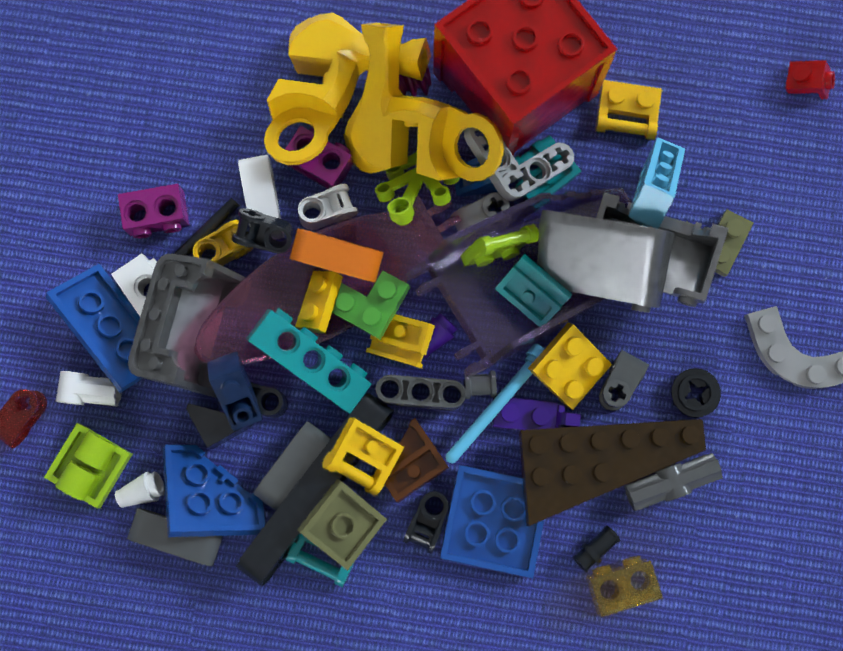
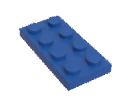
M100 264L46 292V299L120 393L143 379L132 374L128 366L129 355L140 316Z

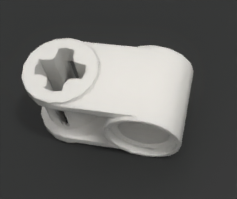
M339 184L326 191L302 199L298 206V214L303 227L309 230H318L319 228L343 222L356 216L358 210L351 203L348 195V185ZM310 208L320 211L319 216L314 219H309L304 214Z

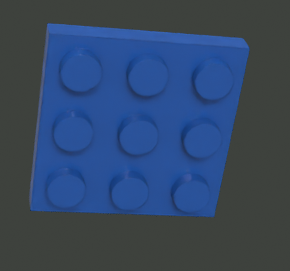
M459 465L440 559L533 578L544 520L530 526L526 525L523 478Z

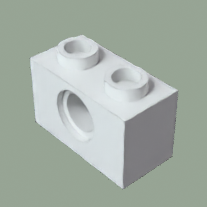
M142 253L111 274L139 316H141L146 299L144 288L150 283L154 267L157 263L155 258L149 260Z

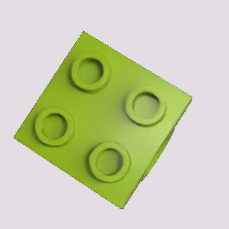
M77 423L44 478L56 484L55 487L65 494L85 501L98 509L102 507L133 454L86 426Z

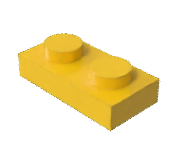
M313 271L295 325L297 329L301 330L304 326L313 333H326L343 280L342 275L332 271Z

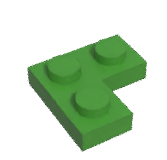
M383 270L368 296L341 283L332 314L381 340L411 287L409 284Z

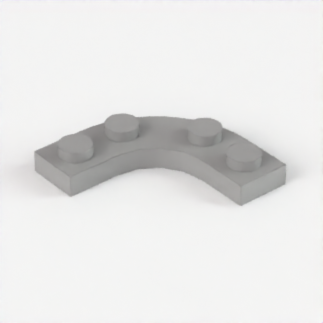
M777 306L744 316L758 356L774 375L780 376L794 386L807 389H821L843 383V351L820 357H812L799 352L792 346L785 333Z

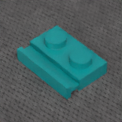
M526 254L521 257L495 288L541 329L572 296L571 292Z

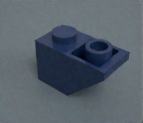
M235 351L208 361L209 382L232 430L235 431L263 420L249 376L238 352Z

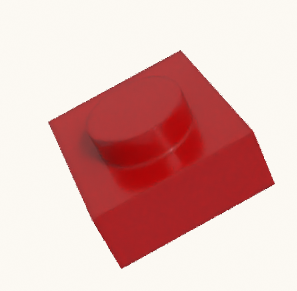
M790 61L785 87L787 93H818L821 99H828L829 90L834 89L835 72L831 71L827 61Z

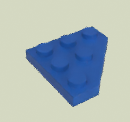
M164 445L163 464L168 537L259 534L265 526L262 500L253 493L249 494L238 484L239 480L221 465L217 467L205 457V452L197 445Z

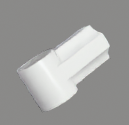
M60 371L56 402L73 405L89 403L118 407L122 392L120 393L109 378L89 377L88 374Z

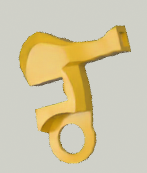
M335 13L319 14L308 18L297 25L290 34L288 55L297 74L323 77L322 84L278 79L267 98L272 122L265 132L264 144L267 153L279 163L300 165L313 160L323 151L328 143L329 134L335 128L340 118H343L345 110L354 94L359 75L369 69L370 54L363 34ZM427 38L412 39L401 44L399 75L420 81L423 80L431 58ZM304 122L314 128V137L306 147L297 151H288L279 146V136L289 125Z
M377 22L361 24L363 38L368 45L370 54L369 69L361 100L348 120L343 134L346 147L351 151L353 163L361 171L369 174L408 164L409 127H418L417 174L439 181L458 177L468 181H482L494 175L501 165L504 153L503 138L497 126L487 116L479 113L469 114L459 108L429 98L404 96L399 90V53L404 25ZM473 127L480 130L488 141V157L484 164L479 167L466 164L458 152L459 136L467 128Z

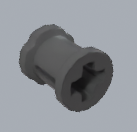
M491 370L489 374H470L469 371L464 372L465 399H470L471 396L490 395L491 398H495L497 396L495 370Z

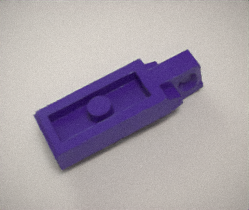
M511 398L493 419V427L511 430L563 428V426L580 427L581 414L565 413V405H558V403Z

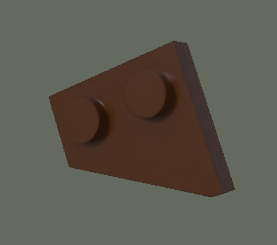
M416 418L410 421L409 428L401 442H398L404 449L385 483V486L397 503L449 469Z

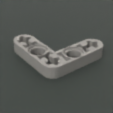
M473 127L467 128L464 131L465 141L480 165H483L489 153V148L485 151L483 147L488 145V141L485 135L479 137L475 135L474 132L480 130ZM503 141V165L489 179L503 199L515 201L569 168L573 164L574 153L567 144L559 142L519 165ZM560 154L563 159L551 166L548 161ZM533 164L540 167L542 170L541 179H536L531 175L530 165ZM522 178L524 182L516 189L511 190L508 185Z

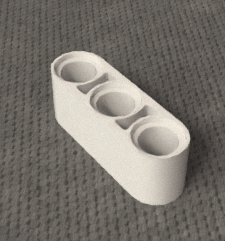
M269 155L238 160L246 209L256 210L265 215L281 219ZM273 231L271 237L274 240L284 238V232Z

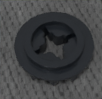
M699 368L688 369L680 373L673 380L670 391L673 405L682 414L694 418L712 413L717 408L721 398V389L716 378L708 371ZM693 385L695 389L706 387L702 391L703 393L699 395V402L696 398L685 399L688 393L691 392L689 386Z

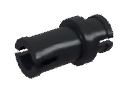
M606 525L588 544L583 543L580 546L581 551L572 558L584 572H588L594 564L598 566L602 562L601 557L621 540L615 531Z

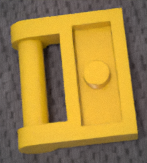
M604 80L601 86L595 131L605 133V130L641 135L645 136V139L655 140L658 130L662 89ZM608 113L647 119V124L608 118Z
M350 417L332 451L325 456L322 467L329 472L336 471L365 487L367 493L376 496L382 490L404 447L361 421ZM348 452L375 467L374 475L370 476L343 461L346 453Z

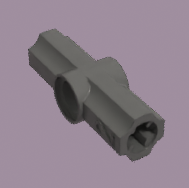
M710 453L683 464L679 462L654 472V475L624 485L629 504L633 511H637L663 500L667 502L692 493V490L722 479V469L714 454Z

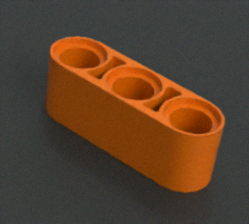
M297 228L289 258L362 280L376 282L384 252Z

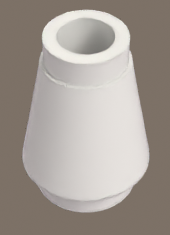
M145 472L121 489L115 491V499L121 508L155 502L159 500L160 496L165 494V486L157 472Z

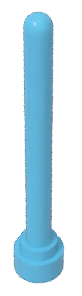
M535 343L526 352V363L447 452V462L455 463L533 374L528 367L545 348Z

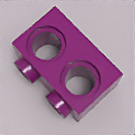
M300 125L285 150L297 151L303 146L308 145L314 137V128L310 127L308 130ZM328 142L323 151L313 160L300 165L287 166L329 189L343 182L354 163L350 154L351 151L346 146L335 142V144ZM329 160L340 162V165L334 170L324 167Z
M179 184L118 194L123 230L134 238H147L152 236V232L158 231L175 233L181 231V227L190 226L185 193ZM176 205L175 212L172 215L163 216V211L167 206ZM140 210H145V217L141 221L135 222L134 215Z

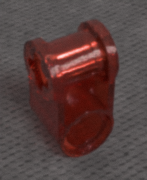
M18 390L12 394L0 410V440L11 449L17 447L27 437L31 428L45 412L47 399L43 393L35 390ZM28 403L31 405L30 409H26L28 407Z

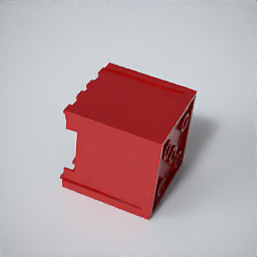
M467 0L434 24L433 74L440 82L443 81L451 92L455 90L472 113L487 116L497 126L503 141L514 156L518 149L587 100L589 102L598 95L618 49L578 0Z

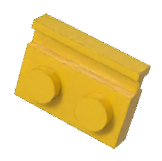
M395 314L381 340L372 335L370 336L372 341L366 352L422 369L423 355L427 354L435 325Z

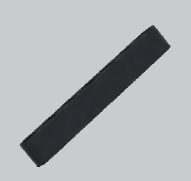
M367 393L360 400L243 553L236 565L240 571L261 587L271 579L286 559L293 542L297 543L299 541L298 535L300 532L297 529L337 479L344 482L347 478L336 471L329 472L322 467L325 456L332 451L348 419L353 417L381 433L392 418L394 410L371 393ZM348 452L343 458V461L354 467L361 460Z

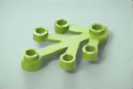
M417 152L408 156V164L385 170L390 181L382 182L375 187V193L380 202L392 200L388 204L387 209L391 220L400 226L407 225L413 220L415 213L413 204L423 183L430 190L435 205L444 206L451 201L449 188L442 185L438 180L417 174L416 168L406 173L404 172L405 169L416 165ZM460 177L443 180V182L447 185L457 183ZM408 184L403 196L393 199L395 197L394 191Z

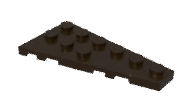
M703 419L520 430L519 442L526 525H533L705 451Z

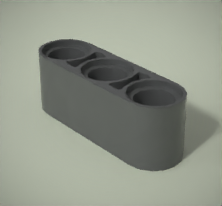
M385 375L376 384V394L379 400L390 406L456 410L461 407L466 397L464 386L455 380ZM395 383L399 388L398 394L393 398L384 397L381 393L384 384ZM418 385L426 386L430 392L429 397L424 401L416 400L412 396L414 387ZM447 388L457 389L460 393L459 401L452 404L447 403L443 398L444 390Z
M309 421L306 422L268 471L253 494L276 511L331 438Z
M137 508L127 539L132 542L207 566L214 565L223 536L168 537L167 516L142 508Z

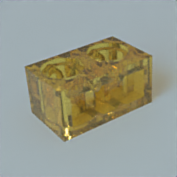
M640 555L622 560L623 566L611 569L610 564L592 569L593 575L587 576L586 580L596 613L599 616L604 617L663 599L651 560H641ZM637 571H641L645 577L644 584L640 588H634L631 585V576ZM611 580L615 585V591L612 596L605 598L601 595L600 587L603 582Z

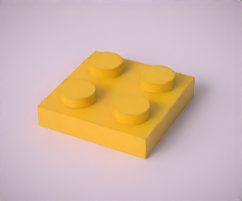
M567 323L528 369L567 408L573 410L611 367L612 363L574 324Z

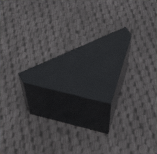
M188 403L186 408L206 447L210 449L218 447L252 426L250 424L233 431L223 412Z

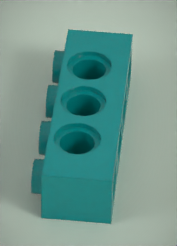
M278 308L276 312L267 309L246 337V340L344 411L351 414L372 384L365 379L368 373L354 363L350 367L340 361L343 357L340 352L330 345L326 349L316 343L319 337L304 326L299 331L290 324L293 318ZM284 332H290L293 336V343L287 349H281L278 346V337ZM314 350L318 355V361L314 366L306 367L303 363V357L308 351ZM334 369H340L342 380L336 385H331L328 381L329 373Z

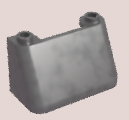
M604 192L597 219L639 225L633 218L628 217L632 203L628 202L626 208L625 204L619 201V196ZM665 216L659 229L675 234L663 293L679 297L678 303L696 307L697 303H705L729 228L712 224L711 228L704 227L702 230V223L696 222L691 224Z
M542 210L539 225L537 264L569 292L632 303V310L650 313L651 307L660 308L675 233L651 227Z
M165 254L161 256L154 267L129 355L128 366L131 373L145 379L217 398L209 382L207 362L210 360L224 306L237 307L241 305L248 295L251 280L209 259L178 254Z

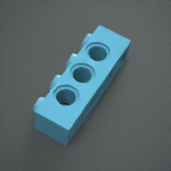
M657 137L642 168L628 215L639 225L659 229L675 198L685 148Z

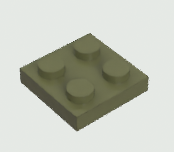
M337 479L297 531L348 571L387 519L347 485Z

